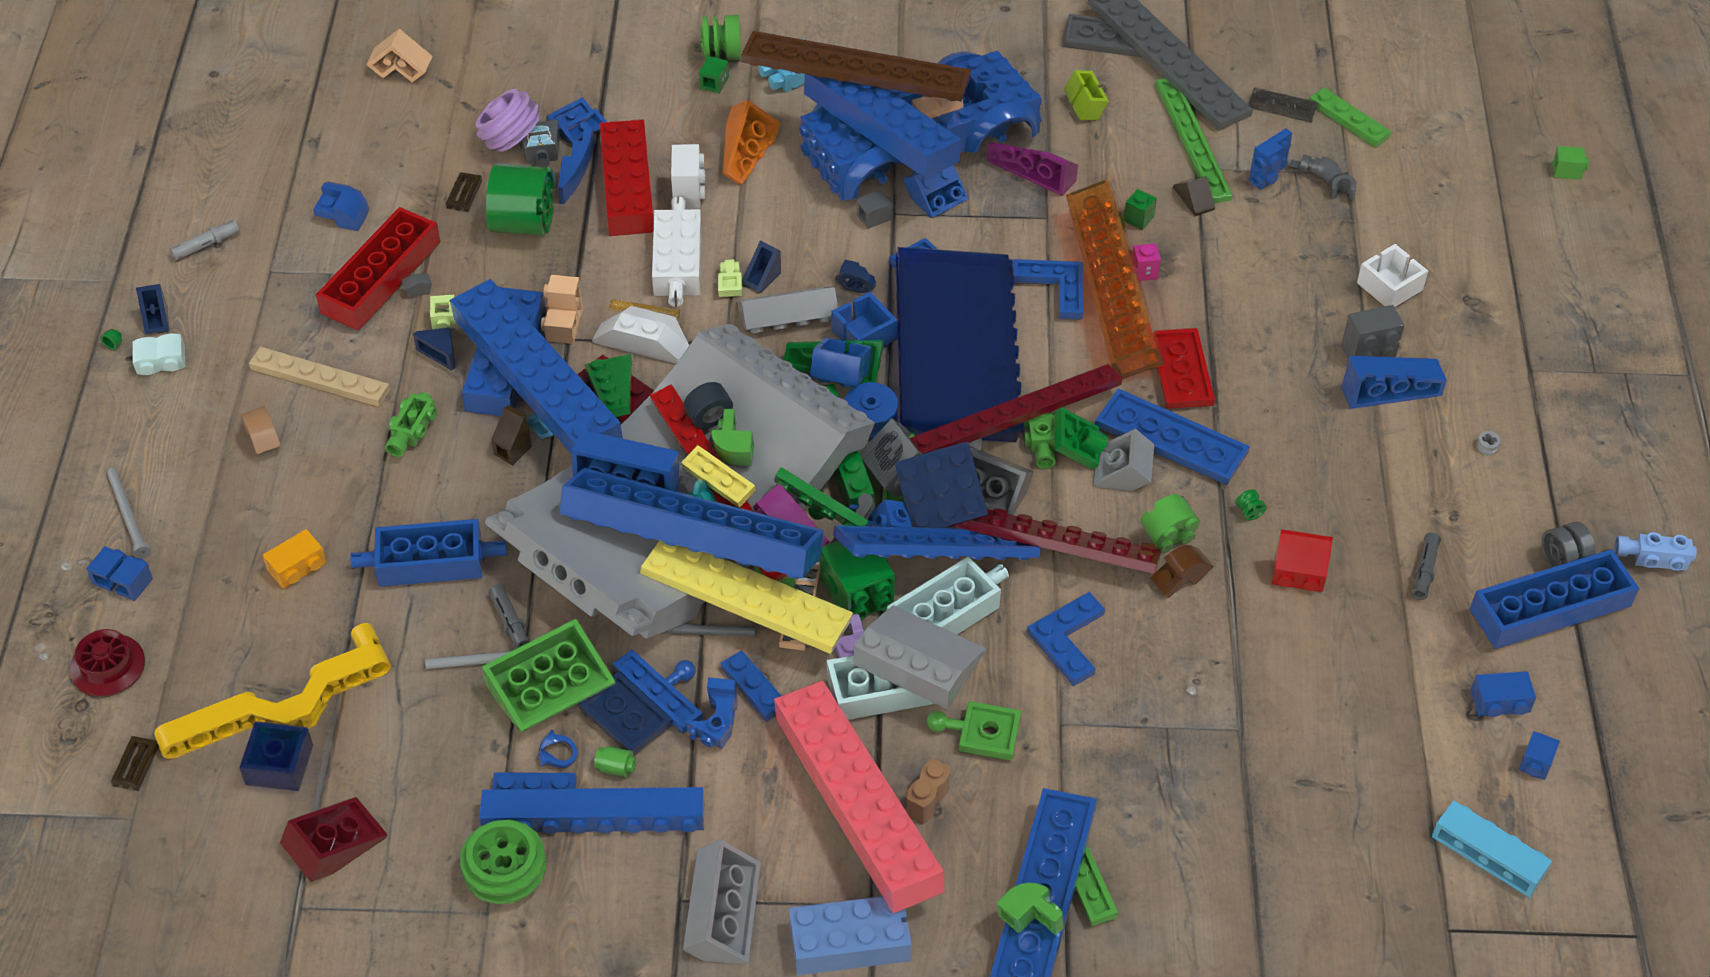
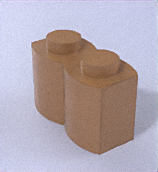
M932 758L923 766L920 779L916 780L907 792L906 812L911 819L925 824L932 818L936 810V804L945 798L949 790L951 769L949 765Z

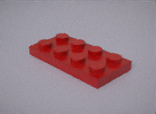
M1198 328L1151 331L1150 341L1166 409L1214 406V393Z

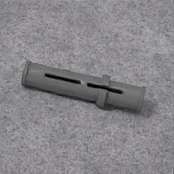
M1433 532L1427 533L1424 537L1419 565L1413 574L1415 581L1411 594L1419 600H1424L1428 597L1429 586L1435 576L1433 569L1441 538Z
M501 584L492 586L488 591L489 596H491L504 623V631L510 636L515 649L531 642L524 630L525 624L521 618H518L504 586Z

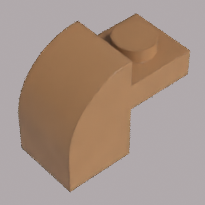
M265 406L241 414L242 424L248 433L256 454L281 446Z

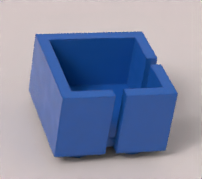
M871 292L853 300V321L852 305L850 303L831 311V331L842 341L884 340V347L897 340L898 320Z
M825 337L813 349L810 377H815L817 381L823 383L839 382L841 386L848 388L857 386L868 375L872 346L851 342L849 353L845 354L846 341Z

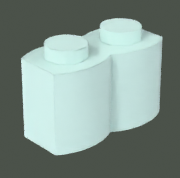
M165 334L158 338L145 337L132 342L133 365L136 373L139 375H151L161 370L173 372L185 367V344L181 334Z

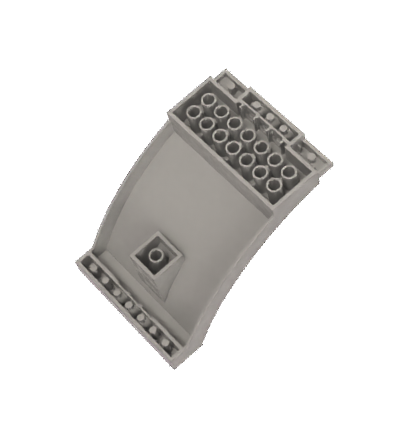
M731 324L698 332L696 338L653 392L655 393L672 384L684 403L686 396L699 385L707 382L721 383L733 402L737 423L736 430L752 431L754 452L752 466H736L722 461V463L755 485L756 491L747 500L752 509L762 497L777 485L774 482V478L780 467L820 490L848 453L866 447L875 422L867 418L864 412L855 410L848 405L846 400L836 397L829 392L828 388L818 385L811 380L810 376L800 373L793 368L791 363L781 360L774 355L773 351L763 348L756 343L755 339L745 336L738 331L736 326ZM649 396L621 424L623 439L679 451L680 488L678 492L688 494L694 490L695 482L699 479L682 468L681 462L687 456ZM718 425L701 429L713 449L712 430H718ZM572 465L545 483L516 498L508 500L505 511L486 517L485 524L520 550L518 561L591 617L602 613L631 636L641 634L647 639L697 618L701 604L706 602L640 574L641 566L659 540L644 539L640 535L630 532L621 533L615 528L608 526L599 527L594 525L593 522L573 520L569 516L560 514L562 485L573 477ZM791 492L789 493L801 509L804 510L806 505L798 500L799 497ZM725 558L726 560L731 561V562H733V563H735V564H738V565H740V566H743V567H745V568H748V567L750 566V565H741V564H739V563H738L737 561H735V560Z

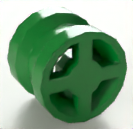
M1255 489L1244 491L1235 500L1236 506L1243 510L1242 515L1248 521L1259 518L1267 509L1264 501L1259 500L1260 495Z

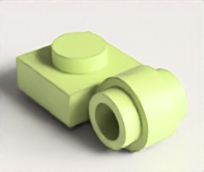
M734 259L720 262L721 273H718L719 297L742 296V274L739 268V261L735 262Z

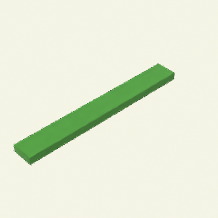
M1167 79L1156 80L1155 86L1197 177L1207 176L1214 204L1232 201L1233 195L1187 98L1182 92H1178Z

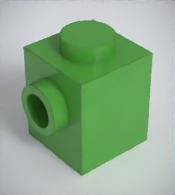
M1557 146L1552 161L1554 178L1581 179L1583 172L1587 171L1589 166V158L1585 156V148Z

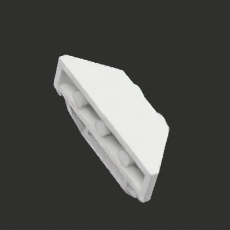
M630 306L602 322L592 339V342L595 344L673 364L679 361L689 347L674 316Z

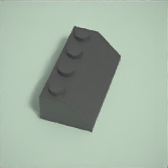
M970 446L987 509H1004L1008 511V514L1014 515L1027 493L1034 471Z

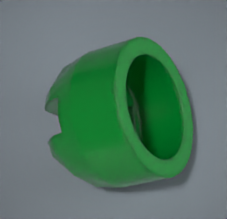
M110 329L100 339L108 349L115 350L122 343V334L116 329Z

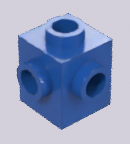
M884 500L871 512L874 526L912 527L905 502Z

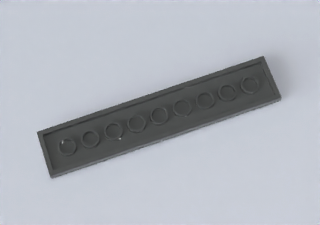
M1138 0L1087 1L1091 8L1167 79L1178 92H1182L1187 100L1218 130L1252 116L1253 109Z

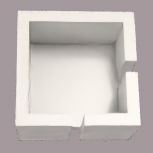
M699 144L672 145L673 198L677 197V204H679V197L685 199V209H701V199H705V186H701V183H705V170L700 168L704 167V153L700 154Z
M1394 244L1380 252L1379 256L1375 255L1361 264L1357 283L1384 306L1394 305L1396 307L1423 291L1428 270L1414 259L1410 260L1408 266L1410 255Z

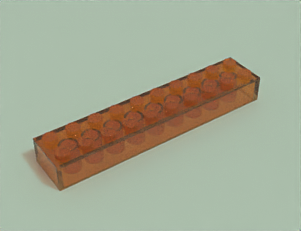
M1109 179L1066 194L1112 367L1125 379L1164 365L1118 199Z

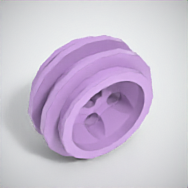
M511 89L493 99L478 117L475 124L478 128L477 136L480 140H486L485 144L489 149L497 148L498 151L510 149L526 137L537 124L540 117L537 112L539 106L534 100L529 101L530 96L526 91L519 92L517 89Z

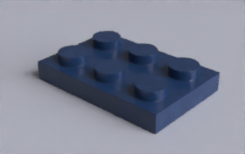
M618 671L612 676L616 682L615 685L578 703L579 709L625 750L632 751L634 756L671 727L672 719Z

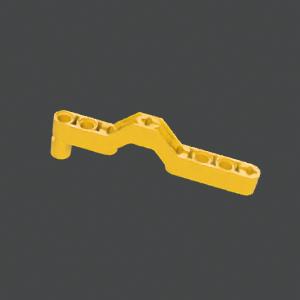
M362 623L352 629L351 637L356 649L314 665L309 671L311 678L301 694L274 703L257 698L252 692H244L160 725L156 728L154 736L162 756L166 759L177 758L252 727L262 728L286 736H292L314 727L331 696L379 678L390 671L391 664L383 647L380 645V640L372 624Z

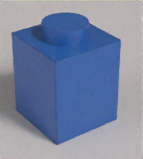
M1533 731L1519 770L1532 777L1545 780L1560 740Z

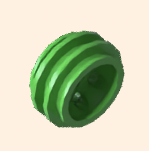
M514 820L492 821L479 827L466 839L460 852V868L463 879L469 891L479 899L490 903H514L529 896L541 884L546 873L545 848L538 833L527 824ZM518 850H521V851H523L525 854H523V855H518L516 852H517ZM488 854L490 855L487 860H483Z

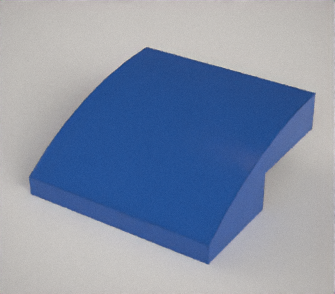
M583 97L546 117V121L558 119L560 136L571 145H573V141H582L584 126H593L595 134L600 131V123L607 122L596 108L592 109Z

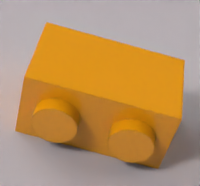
M307 529L262 555L267 571L283 589L298 582L304 576L318 570L327 563L323 547Z

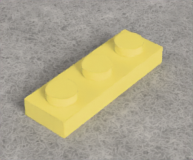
M697 446L681 462L683 469L697 479L703 480L707 486L738 508L756 491L754 484L700 446Z

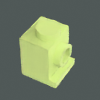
M454 295L430 296L432 329L456 328V321L454 320L450 305V299L454 298ZM449 305V308L437 309V306Z

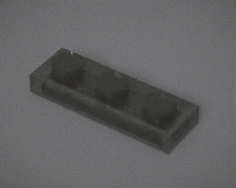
M1255 87L1249 100V106L1252 109L1310 123L1313 121L1318 102Z

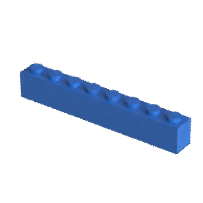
M703 787L482 790L479 819L481 826L492 821L514 820L527 824L536 832L547 834L557 832L580 834L587 831H599L601 833H611L613 831H628L630 833L656 831L664 833L682 830L684 832H694L696 830H704Z

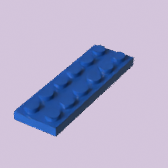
M1119 388L1095 422V425L1099 426L1100 429L1118 437L1136 429L1154 444V453L1228 485L1250 448V446Z

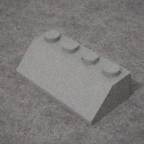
M831 286L737 300L743 329H750V333L763 332L764 327L773 326V330L787 328V323L796 322V326L808 325L811 319L819 318V322L831 321V311L838 308L835 287Z
M721 839L697 850L683 950L703 961L747 964L761 862Z

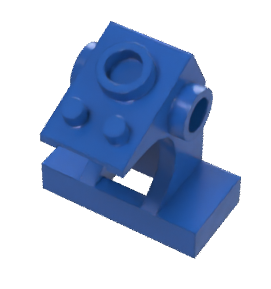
M708 677L707 691L710 708H716L715 714L705 721L686 720L687 732L691 734L689 737L692 740L698 737L704 745L711 748L716 746L722 749L732 736L735 710H737L738 706L735 680Z

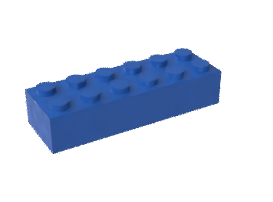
M499 287L540 333L541 321L546 314L544 292ZM477 347L462 390L465 412L501 416L507 405L516 408L519 394Z
M1613 549L1478 590L1475 592L1469 610L1494 649H1498L1631 607L1639 587Z

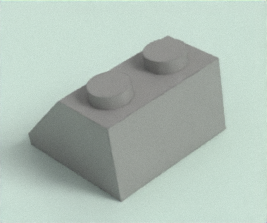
M1136 429L1109 441L1104 451L1099 454V466L1095 468L1094 486L1097 488L1134 491L1151 483L1154 444Z

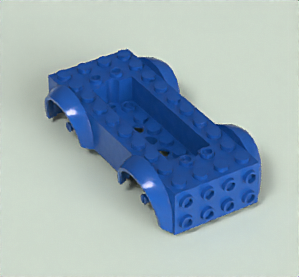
M966 51L951 53L938 62V64L971 69V77L963 97V107L931 118L962 139L960 153L978 152L983 139L988 137H996L1000 143L1002 141L1005 142L1007 136L1004 132L1007 131L1011 122L1017 124L1025 121L1032 130V137L1040 133L1041 97L999 51L990 52L983 56ZM888 89L910 105H912V100L925 97V95ZM816 104L812 112L801 116V126H799L803 141L800 145L801 151L804 156L810 159L812 167L820 172L822 180L829 184L832 193H836L841 201L857 198L859 187L866 179L877 178L880 184L886 183L888 177L884 173L889 171L893 162L896 165L902 163L819 104Z

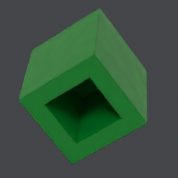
M708 56L699 71L700 89L720 94L729 78V62Z
M1136 189L1125 203L1123 221L1143 230L1154 218L1157 198Z

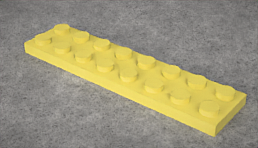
M660 540L641 566L640 574L829 654L833 652L853 616V612L726 559H719L714 557L713 554L705 552H693L679 545L670 546Z

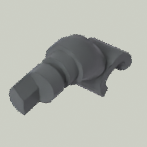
M1304 154L1301 161L1293 159L1290 161L1289 168L1305 172L1312 170L1311 173L1317 174V177L1322 178L1331 186V199L1337 197V192L1345 191L1349 194L1350 200H1355L1356 180L1350 175L1342 174L1337 162L1327 157L1312 159V156Z

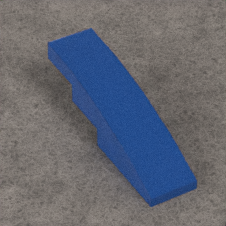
M584 126L582 141H573L571 156H562L558 185L560 204L567 202L586 173L595 142L593 126Z

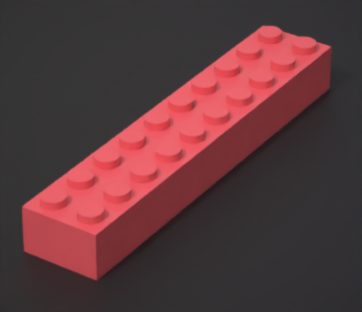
M822 680L775 698L776 721L892 913L894 914L944 893V870L824 681Z

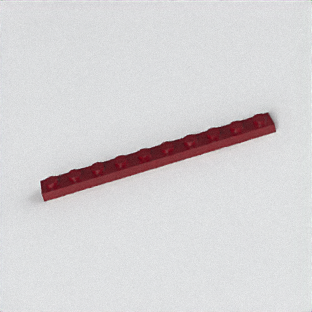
M1106 364L909 439L923 454L967 441L970 443L1122 385L1123 377L1110 364Z

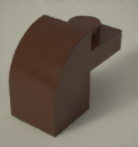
M1184 545L1166 555L1164 559L1167 562L1150 579L1166 597L1170 598L1187 580L1197 584L1214 566L1198 548L1192 545Z

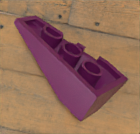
M993 142L988 144V162L1062 197L1077 180L1078 165L1058 155Z

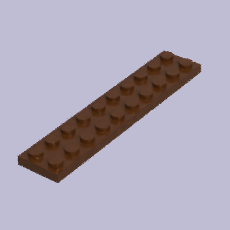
M752 31L741 54V62L752 66L759 65L775 70H787L797 74H809L819 78L826 77L838 81H848L860 85L903 91L904 93L943 98L949 101L962 102L971 77V69Z

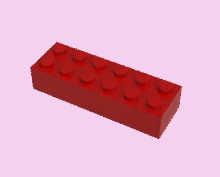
M644 119L600 123L609 236L654 233Z
M398 207L316 293L320 314L359 331L402 284L401 280L409 277L438 246L440 236L437 222Z

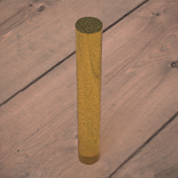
M615 299L610 301V308L625 310L630 306L674 316L676 319L680 317L679 309Z

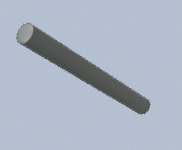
M682 624L661 634L755 637V626Z

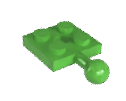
M969 701L965 721L947 718L946 714L942 711H933L927 717V726L934 732H941L945 728L962 731L959 744L960 752L1012 761L1021 710ZM986 727H993L998 732L989 735L986 734L983 731V729H985Z

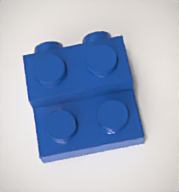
M1287 128L1254 148L1249 181L1261 190L1268 185H1273L1279 177V170L1285 168L1288 163L1287 158L1291 147L1292 132Z

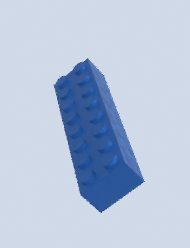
M805 74L804 95L924 178H928L959 162L962 139L888 89Z

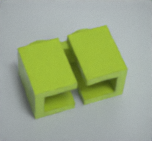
M1074 70L1064 87V91L1069 101L1073 103V108L1080 120H1098L1109 103L1103 89L1098 88L1100 84L1093 71Z

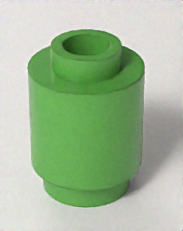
M611 746L599 747L595 755L594 767L600 769L601 773L627 778L630 773L635 771L637 759L633 757V752L630 750Z

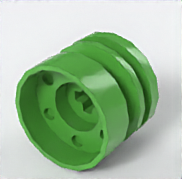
M739 14L725 15L723 25H719L717 16H713V25L711 26L708 24V16H702L700 42L705 61L710 56V51H715V58L720 59V51H725L727 60L741 59Z

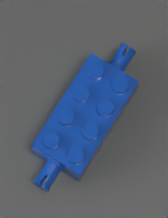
M478 519L375 527V549L370 552H351L350 561L352 569L374 567L379 587L482 578V560H484V557L507 556L506 540L483 542Z

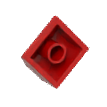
M1281 529L1273 564L1272 584L1323 592L1328 573L1333 537Z

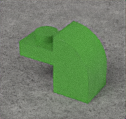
M724 409L723 419H719L718 430H712L715 452L727 464L752 466L754 452L752 431L736 430L735 410Z
M1037 883L1017 885L1010 889L996 903L998 916L1018 933L1034 918L1055 935L1064 928L1063 913L1055 903L1050 902L1049 889Z

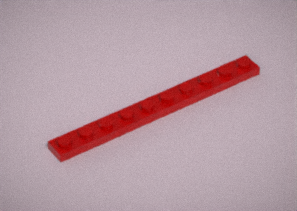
M672 384L650 395L652 403L686 456L697 446H700L720 460L702 430L692 423L684 409L682 399ZM707 486L714 493L716 502L737 507ZM748 501L740 507L741 509L754 512ZM758 567L762 575L776 581L787 577L784 573L777 571L768 572L763 570L762 567Z

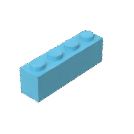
M1454 800L1437 822L1432 837L1529 898L1546 876L1552 860L1547 858L1542 852L1532 849L1521 842L1516 836L1506 833L1493 822L1483 819L1472 812L1467 806L1461 805Z

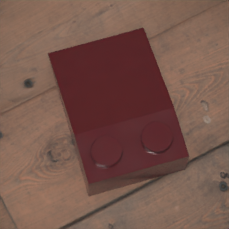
M354 797L288 820L280 844L309 881L313 882L334 874L386 839L388 834L360 800Z

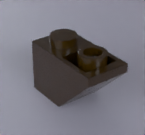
M507 405L502 412L491 441L494 455L511 465H514L532 445L527 415L522 410Z

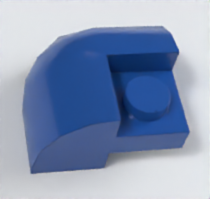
M330 181L325 182L321 186L322 195L313 209L314 215L336 220L337 227L359 231L369 211L366 198L360 190L349 185Z

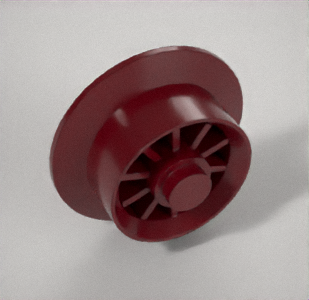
M112 629L97 630L82 638L76 646L70 663V677L74 685L85 694L98 697L115 695L128 689L139 679L145 667V654L140 644L134 639Z

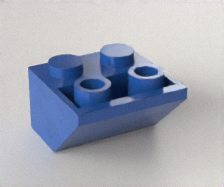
M954 165L928 178H924L918 173L903 178L911 199L930 218L969 199Z

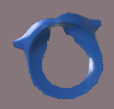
M551 730L543 739L538 753L541 766L548 764L562 769L570 767L578 756L577 747L572 739L555 734L554 730ZM563 742L571 747L573 751L572 757L568 760H559L549 754L548 751H544V748L551 744Z

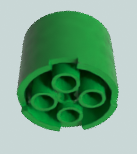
M494 163L490 171L486 193V220L490 232L544 237L545 233H549L554 211L552 190L555 189V181L552 168Z

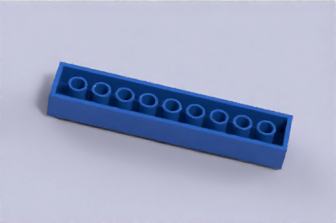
M492 279L450 299L456 323L570 453L582 429L623 438L619 420Z
M583 468L562 485L560 514L569 516L573 520H585L593 522L594 525L599 527L608 526L615 528L621 533L630 532L638 534L644 539L664 541L665 544L670 546L679 545L693 552L713 554L714 557L719 559H732L741 565L762 567L763 570L768 572L777 571L786 574L790 578H804L821 557L824 530L587 468Z

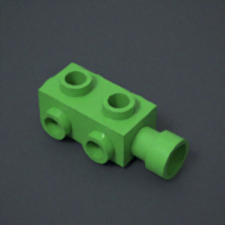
M421 392L419 395L411 393L408 399L404 398L401 401L399 415L393 416L389 422L392 437L386 443L385 450L390 455L402 457L407 449V445L416 447L419 440L424 438L429 423L434 421L437 415L434 399L429 394Z
M1051 411L1022 422V428L1028 429V432L1024 433L1025 447H1030L1031 453H1036V466L1040 469L1052 468L1056 463L1054 454L1056 452L1055 413Z

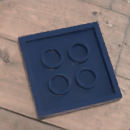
M968 441L895 462L912 527L947 528L989 516Z

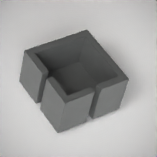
M1394 305L1350 313L1341 347L1348 359L1349 356L1396 357L1400 344L1399 340H1401L1405 325Z

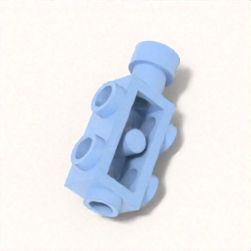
M1651 532L1648 535L1640 534L1638 540L1629 539L1627 536H1617L1614 544V552L1617 556L1627 557V555H1634L1635 566H1645L1648 568L1655 567L1687 571L1691 561H1695L1697 549L1696 546H1693L1692 539H1688L1683 535L1665 537L1659 533Z

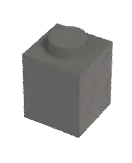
M881 190L857 198V216L867 229L891 220L893 203Z

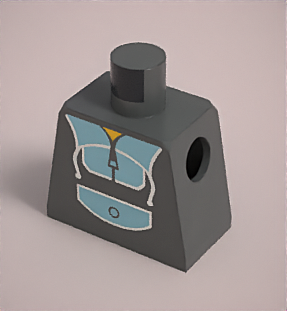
M558 119L537 122L529 134L519 142L526 163H536L537 167H548L550 161L558 160L560 145Z

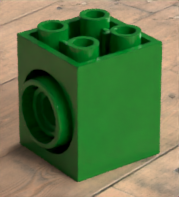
M840 541L822 547L820 580L836 606L853 612V615L858 614L860 619L863 620L868 615L878 611H885L887 606L894 602L895 574L886 558L875 554H867L866 557L854 556L845 546L841 545Z

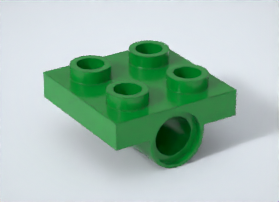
M1063 407L1055 411V451L1092 470L1099 466V454L1107 446V435L1099 431V426Z

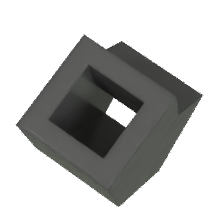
M413 274L401 280L404 290L411 299L420 294L430 293L432 282L429 274Z

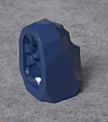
M845 259L840 268L839 284L846 290L867 293L876 287L875 276L870 274L865 267L860 266L859 262Z

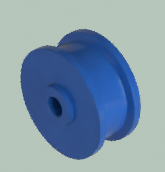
M874 382L862 383L850 389L844 400L848 402V405L855 410L864 412L867 418L875 422L869 439H873L892 418L896 421L898 419L897 396L889 387Z

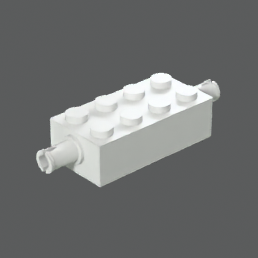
M677 197L671 200V210H654L653 293L654 296H669L668 303L675 307V299H677V307L683 304V296L700 295L701 213L700 209L685 210L686 201L682 197H679V204H677Z

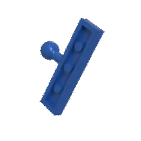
M633 649L612 663V670L615 673L619 671L672 719V725L682 734L687 731L686 720L701 721L703 719V713L674 687L679 681H689L694 677L696 669L691 661L682 660L678 662L675 666V672L667 678L662 677Z

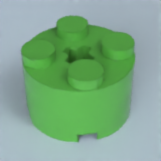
M1172 494L1158 500L1153 504L1155 509L1150 513L1146 510L1140 519L1141 525L1155 546L1162 550L1161 553L1170 551L1177 543L1187 544L1195 538L1194 532L1200 524L1199 518L1184 496L1180 498L1178 494Z

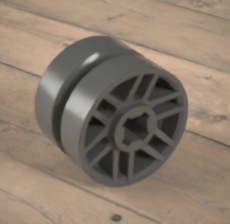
M1575 521L1546 530L1543 533L1542 550L1550 568L1596 554L1592 535L1581 522Z

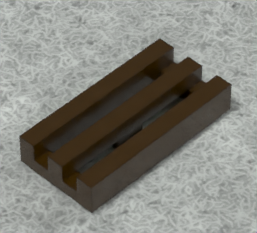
M460 172L447 199V209H452L453 206L455 210L460 211L461 208H464L465 212H469L482 183V176ZM467 179L465 185L461 190L462 192L460 194V197L458 201H456L457 195L462 187V184L464 180Z
M131 736L111 779L114 787L122 785L125 789L132 787L133 790L139 791L158 750L157 741ZM141 744L137 751V754L134 756L131 762V767L126 775V778H123V775L129 765V762L134 754L137 745Z

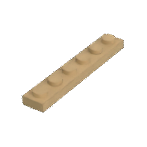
M259 347L249 362L250 370L380 407L390 391L388 383L264 347Z

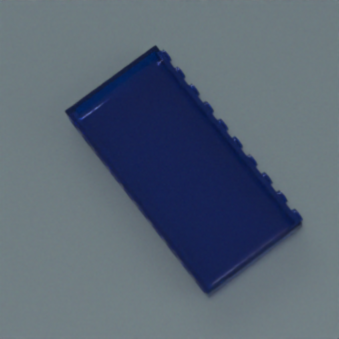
M897 247L895 267L900 424L916 436L1018 398L1021 394V381H1017L1020 375V363H1016L1019 355V346L1015 345L1018 330L1013 325L1016 323V310H1012V307L1015 305V293H1011L1014 286V276H1010L1013 260L1009 259V255ZM1024 422L983 437L982 440L1017 443L1019 433H1023Z

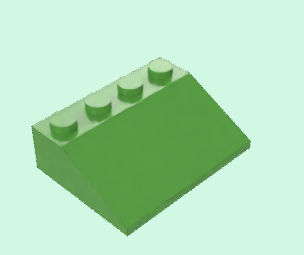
M577 619L482 666L484 683L495 701L521 733L616 684Z

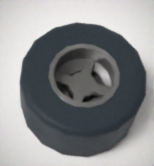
M707 382L699 385L686 396L684 409L697 428L706 429L718 425L719 419H723L724 409H733V402L721 383Z

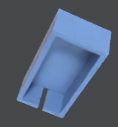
M883 896L789 908L790 930L797 976L911 961V939L908 922H906V911L903 909L893 914Z

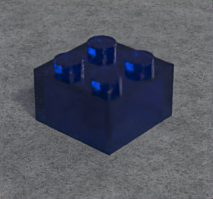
M254 722L239 767L245 785L299 791L313 748L309 729L307 727Z

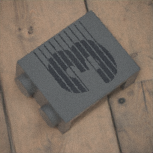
M892 418L860 452V456L881 485L900 498L903 493L895 462L919 456L923 453L909 439L911 433L908 429Z

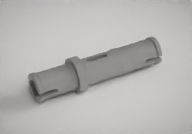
M234 219L216 228L212 226L209 228V231L174 247H170V251L174 259L178 261L209 245L222 243L223 239L239 233L240 230Z

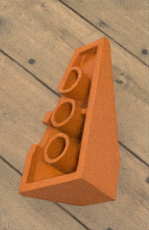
M750 100L731 107L726 123L723 174L738 185L743 184L755 168L754 165L765 155L767 148L774 143L781 123Z

